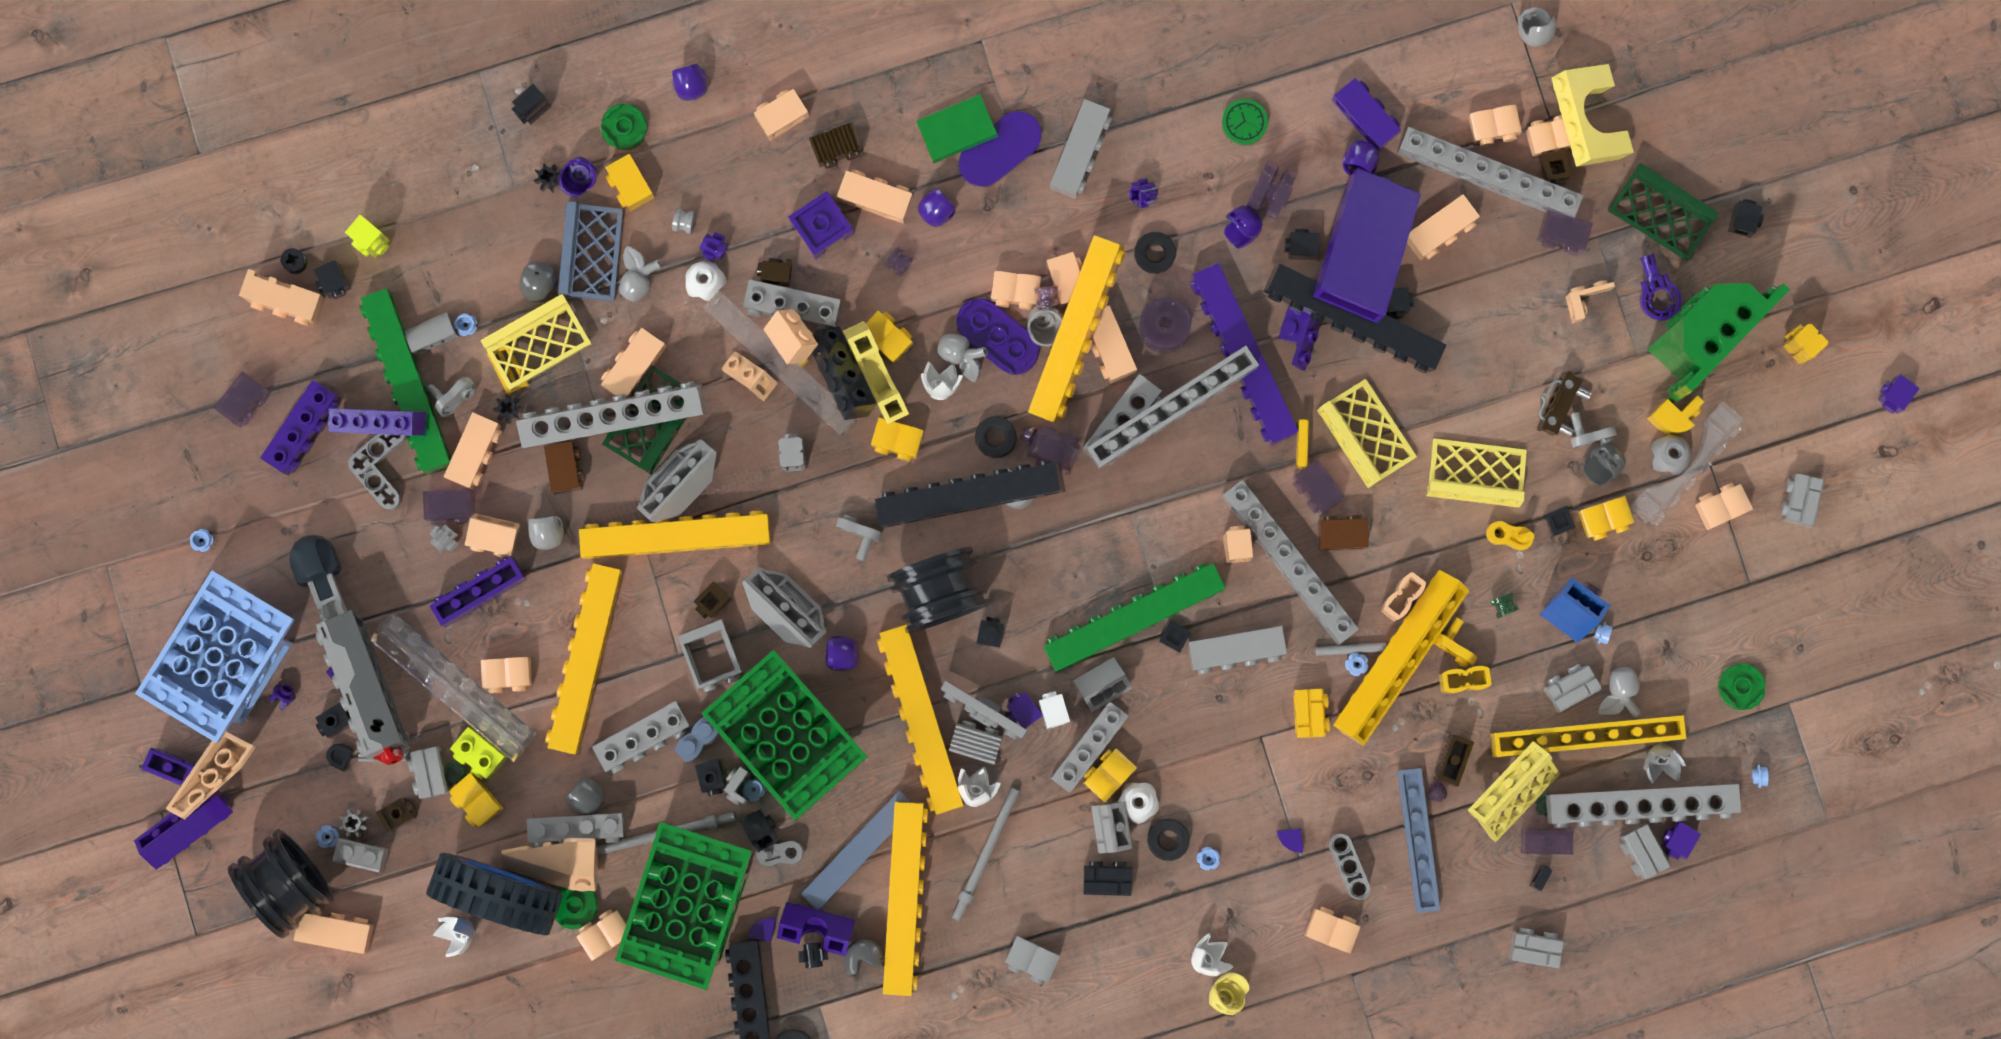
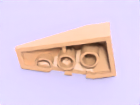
M225 732L219 743L211 741L166 809L182 819H186L243 767L255 747L228 732Z
M568 838L564 839V842L553 845L551 842H545L543 847L538 848L523 846L502 850L503 869L569 890L596 891L599 870L596 839Z

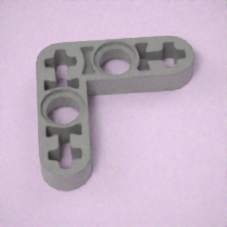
M377 434L350 457L348 465L353 474L384 509L395 510L401 504V496L376 465L404 443L408 435H400L399 439L393 437L389 441L392 443L389 447L388 443L382 439L385 434ZM385 435V438L389 439L392 435ZM378 442L384 445V452L381 455H374L372 446ZM367 451L368 455L371 456L374 459V461L371 462V460L367 459L363 463V469H355L357 465L355 461L357 459L361 461L364 460L367 457L366 455H364V452ZM374 475L381 478V485L377 488H371L369 485V479ZM385 490L387 494L395 495L393 498L395 503L393 505L390 503L385 504L386 497L382 493L377 496V493Z

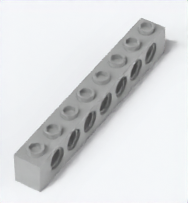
M1408 127L1397 152L1398 155L1568 222L1575 218L1583 195L1411 127Z
M1244 346L1088 446L1086 452L1097 469L1101 470L1255 371L1259 364L1247 346Z
M694 381L681 383V388L672 389L671 385L657 388L658 392L649 393V390L635 392V396L628 398L626 394L613 396L612 401L604 402V398L591 400L590 405L582 406L581 402L567 405L568 409L559 410V407L545 409V413L538 415L536 411L526 412L522 414V418L516 420L522 448L703 415L708 411L702 384L695 385ZM676 395L683 398V407L676 405L674 401ZM652 400H658L661 403L660 411H656L652 407ZM630 404H635L638 407V415H633L630 412ZM608 408H611L615 411V419H610L608 417ZM585 412L593 416L592 424L586 422L584 418ZM563 417H567L571 421L570 428L562 424ZM540 421L547 423V432L541 430Z
M1241 480L1224 493L1222 498L1246 529H1250L1253 538L1337 645L1341 644L1358 631L1359 628L1245 482Z
M1739 784L1545 795L1547 824H1554L1555 828H1568L1569 823L1578 822V827L1593 826L1592 821H1602V825H1616V820L1625 819V824L1640 823L1641 818H1649V823L1663 822V817H1672V821H1687V816L1696 815V820L1711 819L1710 814H1719V818L1722 819L1734 818V813H1741ZM1712 796L1718 799V806L1715 809L1709 804ZM1689 797L1695 801V806L1692 810H1689L1685 804ZM1666 798L1671 802V809L1668 812L1662 808V802ZM1641 800H1645L1648 804V809L1645 813H1642L1638 808ZM1618 801H1621L1625 807L1622 814H1618L1615 811V804ZM1595 802L1601 807V812L1597 816L1591 812V806ZM1570 804H1574L1578 810L1574 817H1571L1567 812Z

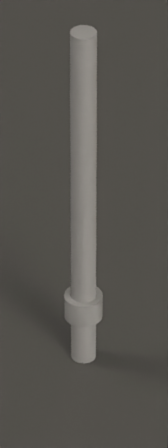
M1014 788L1010 789L964 891L960 892L958 905L952 915L953 919L961 921L968 904L971 905L974 890L1020 791Z
M734 812L718 816L712 814L705 816V819L676 827L691 832L705 828L711 830L718 828V825L736 821ZM657 831L622 839L620 842L596 846L597 855L653 842Z

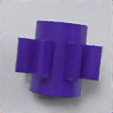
M1143 178L1138 179V182L1132 183L1133 187L1129 190V197L1133 204L1139 203V208L1155 204L1158 190L1154 182L1148 183V179Z
M714 232L713 236L706 234L700 245V250L704 251L702 256L714 262L715 258L721 260L728 249V244L724 242L725 236Z

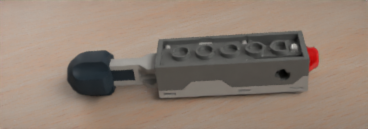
M303 536L294 543L289 557L290 566L297 584L303 587L309 586L322 622L316 624L318 632L315 635L320 646L324 645L326 654H323L327 666L333 669L332 681L336 689L340 688L343 697L340 698L341 705L345 711L348 710L351 717L348 720L349 726L353 733H357L359 739L356 742L357 748L361 755L364 754L366 758L375 762L380 761L386 765L400 762L404 757L402 751L411 748L363 618L352 610L348 611L334 577L342 569L335 548L323 536Z

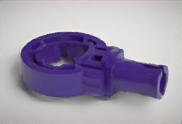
M1654 253L1640 257L1646 275V280L1640 282L1642 287L1640 307L1646 316L1654 320H1666L1673 317L1679 311L1682 302L1679 289L1670 282L1668 274L1661 275L1659 273ZM1659 289L1666 291L1670 295V301H1675L1676 297L1675 307L1671 312L1673 304H1670L1664 311L1653 309L1652 312L1658 313V316L1648 310V308H1653L1650 302L1651 296Z

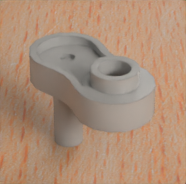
M463 377L444 395L434 384L428 385L426 391L437 401L435 410L442 417H447L464 400L473 397L476 384L470 377Z
M1579 412L1570 415L1577 436L1570 439L1572 448L1599 441L1601 445L1614 442V437L1618 436L1615 426L1585 434Z
M844 515L843 519L838 518L835 525L836 528L863 537L856 559L865 562L872 540L879 542L882 532L857 524L856 518Z
M791 840L781 844L774 843L759 853L757 852L756 856L760 864L764 866H772L778 863L792 865L799 863L803 859L805 851L800 842ZM792 847L795 848L797 851L795 857L790 855V849Z

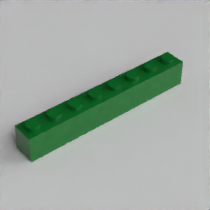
M385 288L361 297L362 305L359 306L363 318H367L370 327H367V331L371 340H375L378 346L375 349V353L379 362L383 361L386 368L383 371V375L387 384L391 383L394 390L391 392L394 404L399 405L401 411L426 412V436H406L410 448H415L417 457L414 458L419 471L423 470L427 475L445 469L449 466L452 458L414 354L411 352L406 340L405 329L393 296Z
M1204 562L1194 567V573L1187 576L1184 572L1172 578L1174 581L1172 584L1165 586L1164 583H1161L1152 588L1153 593L1147 596L1141 593L1131 598L1132 603L1125 607L1121 603L1109 609L1110 614L1104 617L1098 614L1088 619L1090 624L1082 628L1078 624L1068 629V635L1060 638L1059 635H1055L1047 639V645L1043 646L1055 673L1224 591L1226 588L1214 564L1207 565Z

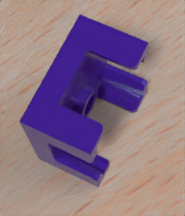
M827 191L788 216L791 225L806 243L815 260L825 254V249L840 239L847 240L854 235L853 228Z

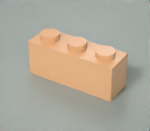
M858 170L845 172L837 194L839 202L904 224L913 199L912 193L909 192L910 189L901 185H896L895 188L887 185L888 182L877 177L874 180L865 177V173Z
M1463 194L1410 231L1407 243L1420 261L1425 257L1429 260L1440 252L1438 248L1443 244L1448 247L1458 239L1456 235L1464 230L1465 233H1468L1477 226L1476 221L1480 216Z
M1109 305L1105 309H1101L1098 317L1101 319L1097 331H1093L1091 336L1093 342L1091 350L1094 357H1099L1102 366H1099L1103 378H1108L1111 384L1135 374L1137 368Z
M643 328L631 335L628 341L630 345L625 351L621 350L615 358V362H617L612 370L608 369L601 378L603 381L601 386L614 396L626 394L627 398L632 397L651 365H655L667 348L662 341Z
M472 412L444 478L471 490H474L475 486L478 487L483 479L484 474L481 472L484 465H488L492 459V447L494 443L497 444L501 439L503 431L500 429L502 426Z
M311 908L298 917L299 927L295 931L294 941L362 954L369 953L374 925L368 924V919L354 917L353 921L344 919L345 915L339 913H331L330 916L321 915L322 910L316 912Z

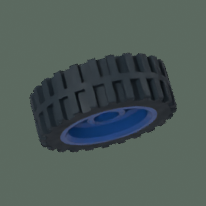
M440 853L426 895L431 899L467 914L538 935L550 934L563 898L561 891L541 882L499 867L450 853Z

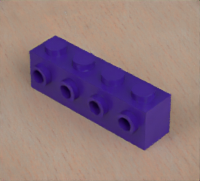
M312 380L260 459L287 476L290 473H294L301 463L299 460L304 453L307 454L314 444L312 440L316 434H320L325 429L329 408H339V400L341 398Z
M505 557L496 562L494 568L490 570L484 569L475 575L476 578L470 582L464 581L455 586V591L448 595L444 593L434 599L435 602L429 606L440 625L445 628L526 581L527 578L516 559Z
M217 790L186 819L170 813L136 838L134 842L138 853L157 870L162 865L167 864L182 850L187 849L198 838L207 834L218 823L227 819L233 813L228 799Z

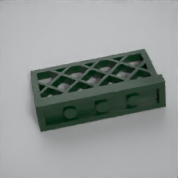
M1641 163L1636 166L1608 210L1611 214L1685 261H1688L1712 223L1720 214ZM1634 179L1643 183L1645 193L1632 196L1630 186ZM1648 187H1650L1654 191L1648 192ZM1627 190H1628V195H1629V197H1624V198H1623V196L1625 195V193H1626ZM1661 194L1665 206L1652 208L1649 195ZM1646 196L1648 209L1635 212L1633 198ZM1630 199L1632 213L1623 215L1615 210L1620 201ZM1667 199L1672 201L1674 204L1668 205ZM1679 206L1683 208L1685 218L1672 221L1669 207ZM1666 208L1668 222L1655 224L1653 211ZM1649 212L1652 225L1640 226L1637 222L1636 214ZM1687 212L1694 216L1688 217ZM1633 215L1634 221L1629 219L1627 216ZM1698 218L1706 223L1701 232L1691 234L1689 220ZM1685 221L1688 234L1675 237L1672 223ZM1669 224L1672 238L1662 240L1657 235L1656 227ZM1653 228V233H1651L1647 229ZM1698 235L1693 242L1692 236ZM1689 237L1691 247L1684 254L1677 249L1676 239ZM1667 241H1672L1673 246L1668 244Z
M651 365L635 392L642 391L646 385L649 393L658 391L657 388L651 389L649 380L654 372L662 377L664 386H669L666 384V380L672 383L670 384L672 388H681V383ZM682 397L674 400L677 403L676 405L683 407L684 400ZM652 400V407L654 409L661 407V404L654 405ZM630 404V412L638 415V407L635 404ZM687 418L612 431L608 433L602 445L652 475ZM656 425L657 435L655 439L645 441L643 428ZM640 429L642 442L629 445L627 432ZM624 434L626 446L616 448L609 444L614 435ZM643 445L645 454L639 462L632 458L630 448ZM627 449L628 455L621 450Z

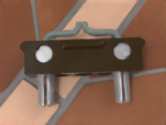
M1571 371L1562 373L1560 379L1552 382L1549 391L1542 393L1540 398L1543 399V404L1539 410L1541 420L1537 426L1538 431H1544L1552 436L1558 435L1559 431L1568 436L1573 435L1575 430L1563 424L1576 394L1588 400L1591 392L1580 387L1583 380L1572 375ZM1557 383V385H1556V387H1555V390H1554V392H1553V394H1552V396H1551V398H1550V400H1549V402H1548V405H1547V407H1546V409H1545V411H1544V413H1543V415H1542V412H1543V410H1544V408H1545V406H1546V403H1547V400H1546L1545 396H1548V395L1551 394V392H1552V390H1553L1555 384Z

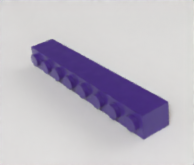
M1219 263L1193 274L1192 282H1190L1191 288L1195 295L1199 294L1201 297V309L1205 316H1210L1212 324H1210L1211 330L1215 337H1220L1222 342L1220 349L1224 357L1227 358L1244 346H1247L1259 364L1255 371L1240 380L1242 384L1240 391L1244 399H1249L1252 408H1250L1252 417L1255 421L1259 420L1262 426L1260 433L1265 442L1269 441L1272 446L1296 435L1299 431Z

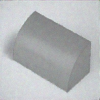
M448 311L404 330L410 350L416 356L459 337Z
M1114 657L1073 680L1091 712L1132 689L1125 673Z

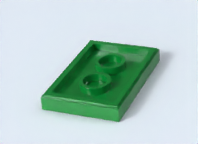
M980 94L916 121L933 163L998 137Z

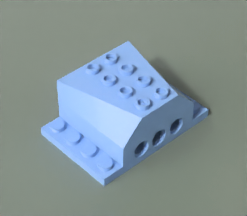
M211 571L135 694L212 741L219 743L231 723L243 724L289 651L293 643L284 639L295 619L215 571Z

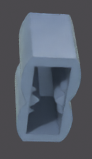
M703 717L694 725L690 734L685 735L679 740L674 751L686 762H693L702 755L705 746L714 742L720 734Z

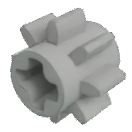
M446 524L442 528L436 525L429 533L433 537L430 543L442 553L446 549L452 552L459 544L455 541L458 534Z
M347 809L348 815L346 817H339L343 821V825L339 829L347 831L346 837H350L353 832H355L357 837H361L360 831L369 829L365 826V821L369 817H362L361 809H358L355 814H353L351 809ZM353 819H358L359 823L355 827H350L349 823H352Z

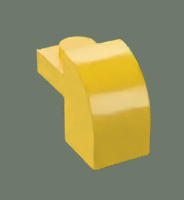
M1696 396L1680 411L1667 399L1647 419L1665 434H1682L1695 426L1688 418L1690 417L1693 420L1702 411L1700 406L1704 401L1699 396Z

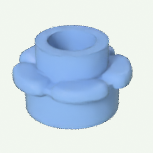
M463 313L455 320L454 328L458 330L457 332L461 336L472 335L477 329V320L474 316Z
M206 529L194 531L190 537L191 547L195 551L200 550L201 552L208 551L214 540L213 536Z
M1604 622L1603 626H1597L1594 638L1598 639V644H1607L1613 627L1606 625L1607 622Z
M1352 653L1349 655V659L1346 660L1345 667L1350 671L1351 675L1359 676L1368 670V659L1364 654Z
M1757 765L1756 770H1752V783L1757 784L1758 788L1768 786V768L1760 767V765Z
M758 778L748 779L744 782L742 794L745 798L755 802L764 796L765 787ZM753 787L756 788L755 792H752L751 790Z
M330 825L322 826L321 830H318L316 833L318 845L324 849L336 846L339 838L338 830Z
M1211 847L1203 848L1201 853L1197 855V862L1200 863V867L1203 870L1215 869L1220 863L1219 852ZM1208 856L1211 857L1210 861L1206 860Z

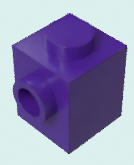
M1900 374L1891 382L1887 381L1880 390L1882 395L1878 400L1883 403L1882 407L1885 410L1898 414L1905 410L1920 388Z
M1018 692L1008 700L1010 703L1007 706L1009 712L1006 715L1011 721L1019 723L1024 729L1043 716L1026 692L1023 695Z
M1675 822L1672 829L1669 827L1664 833L1662 847L1667 849V855L1676 860H1679V858L1687 859L1701 834L1682 822Z

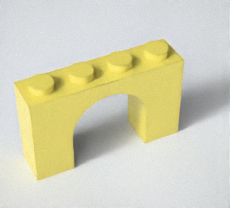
M1609 64L1565 70L1552 77L1553 88L1557 96L1576 167L1620 160L1634 153L1628 130L1614 133L1599 132L1592 127L1585 115L1584 102L1587 95L1601 94L1615 86Z
M862 321L843 330L846 340L887 424L908 415L906 406L883 363L878 346L866 323Z

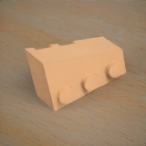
M250 269L247 271L239 293L240 297L251 303V308L264 312L265 308L273 310V315L286 319L287 315L294 317V322L308 326L309 322L317 323L325 300L318 293L277 281L273 277L268 278L258 275Z

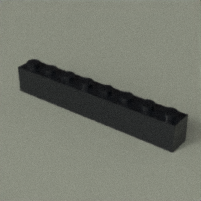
M1282 264L1274 266L1263 292L1269 294V299L1278 303L1283 301L1289 304V308L1299 313L1304 311L1310 314L1312 320L1319 323L1324 321L1331 325V329L1339 333H1344L1345 331L1351 334V338L1357 342L1370 343L1373 345L1372 348L1380 353L1388 352L1394 355L1393 359L1398 362H1409L1419 372L1427 373L1436 370L1447 344L1387 315L1378 323H1375L1313 297L1317 281Z
M1053 460L1040 461L1039 466L1030 467V464L1016 466V471L1008 472V469H999L993 471L994 475L985 477V473L971 475V480L963 481L962 478L948 480L949 484L940 486V482L926 484V489L918 490V487H910L904 489V493L896 494L895 491L882 493L881 498L875 499L879 527L888 528L1064 493L1066 491L1061 464L1053 463Z

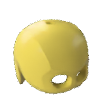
M1227 973L1221 976L1210 990L1209 1004L1222 1014L1234 1015L1240 1012L1245 1005V994L1249 991L1247 980L1237 973Z

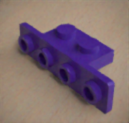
M1288 306L1278 338L1282 341L1298 344L1292 365L1301 371H1305L1311 361V352L1314 343L1318 339V330L1321 323L1312 320L1310 314L1304 311L1302 313L1293 311Z

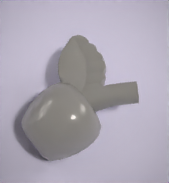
M626 246L623 260L628 271L621 279L619 292L625 299L631 302H638L650 290L651 282L646 276L660 269L661 264L657 259L646 265L641 252L631 246Z
M945 334L940 339L937 347L941 358L951 364H960L961 372L970 381L976 382L978 380L981 368L977 358L988 355L986 347L969 349V341L959 334Z
M1616 668L1611 672L1609 678L1611 694L1602 700L1598 713L1601 716L1616 715L1625 706L1631 715L1636 717L1641 711L1631 697L1635 696L1640 690L1638 676L1632 668Z

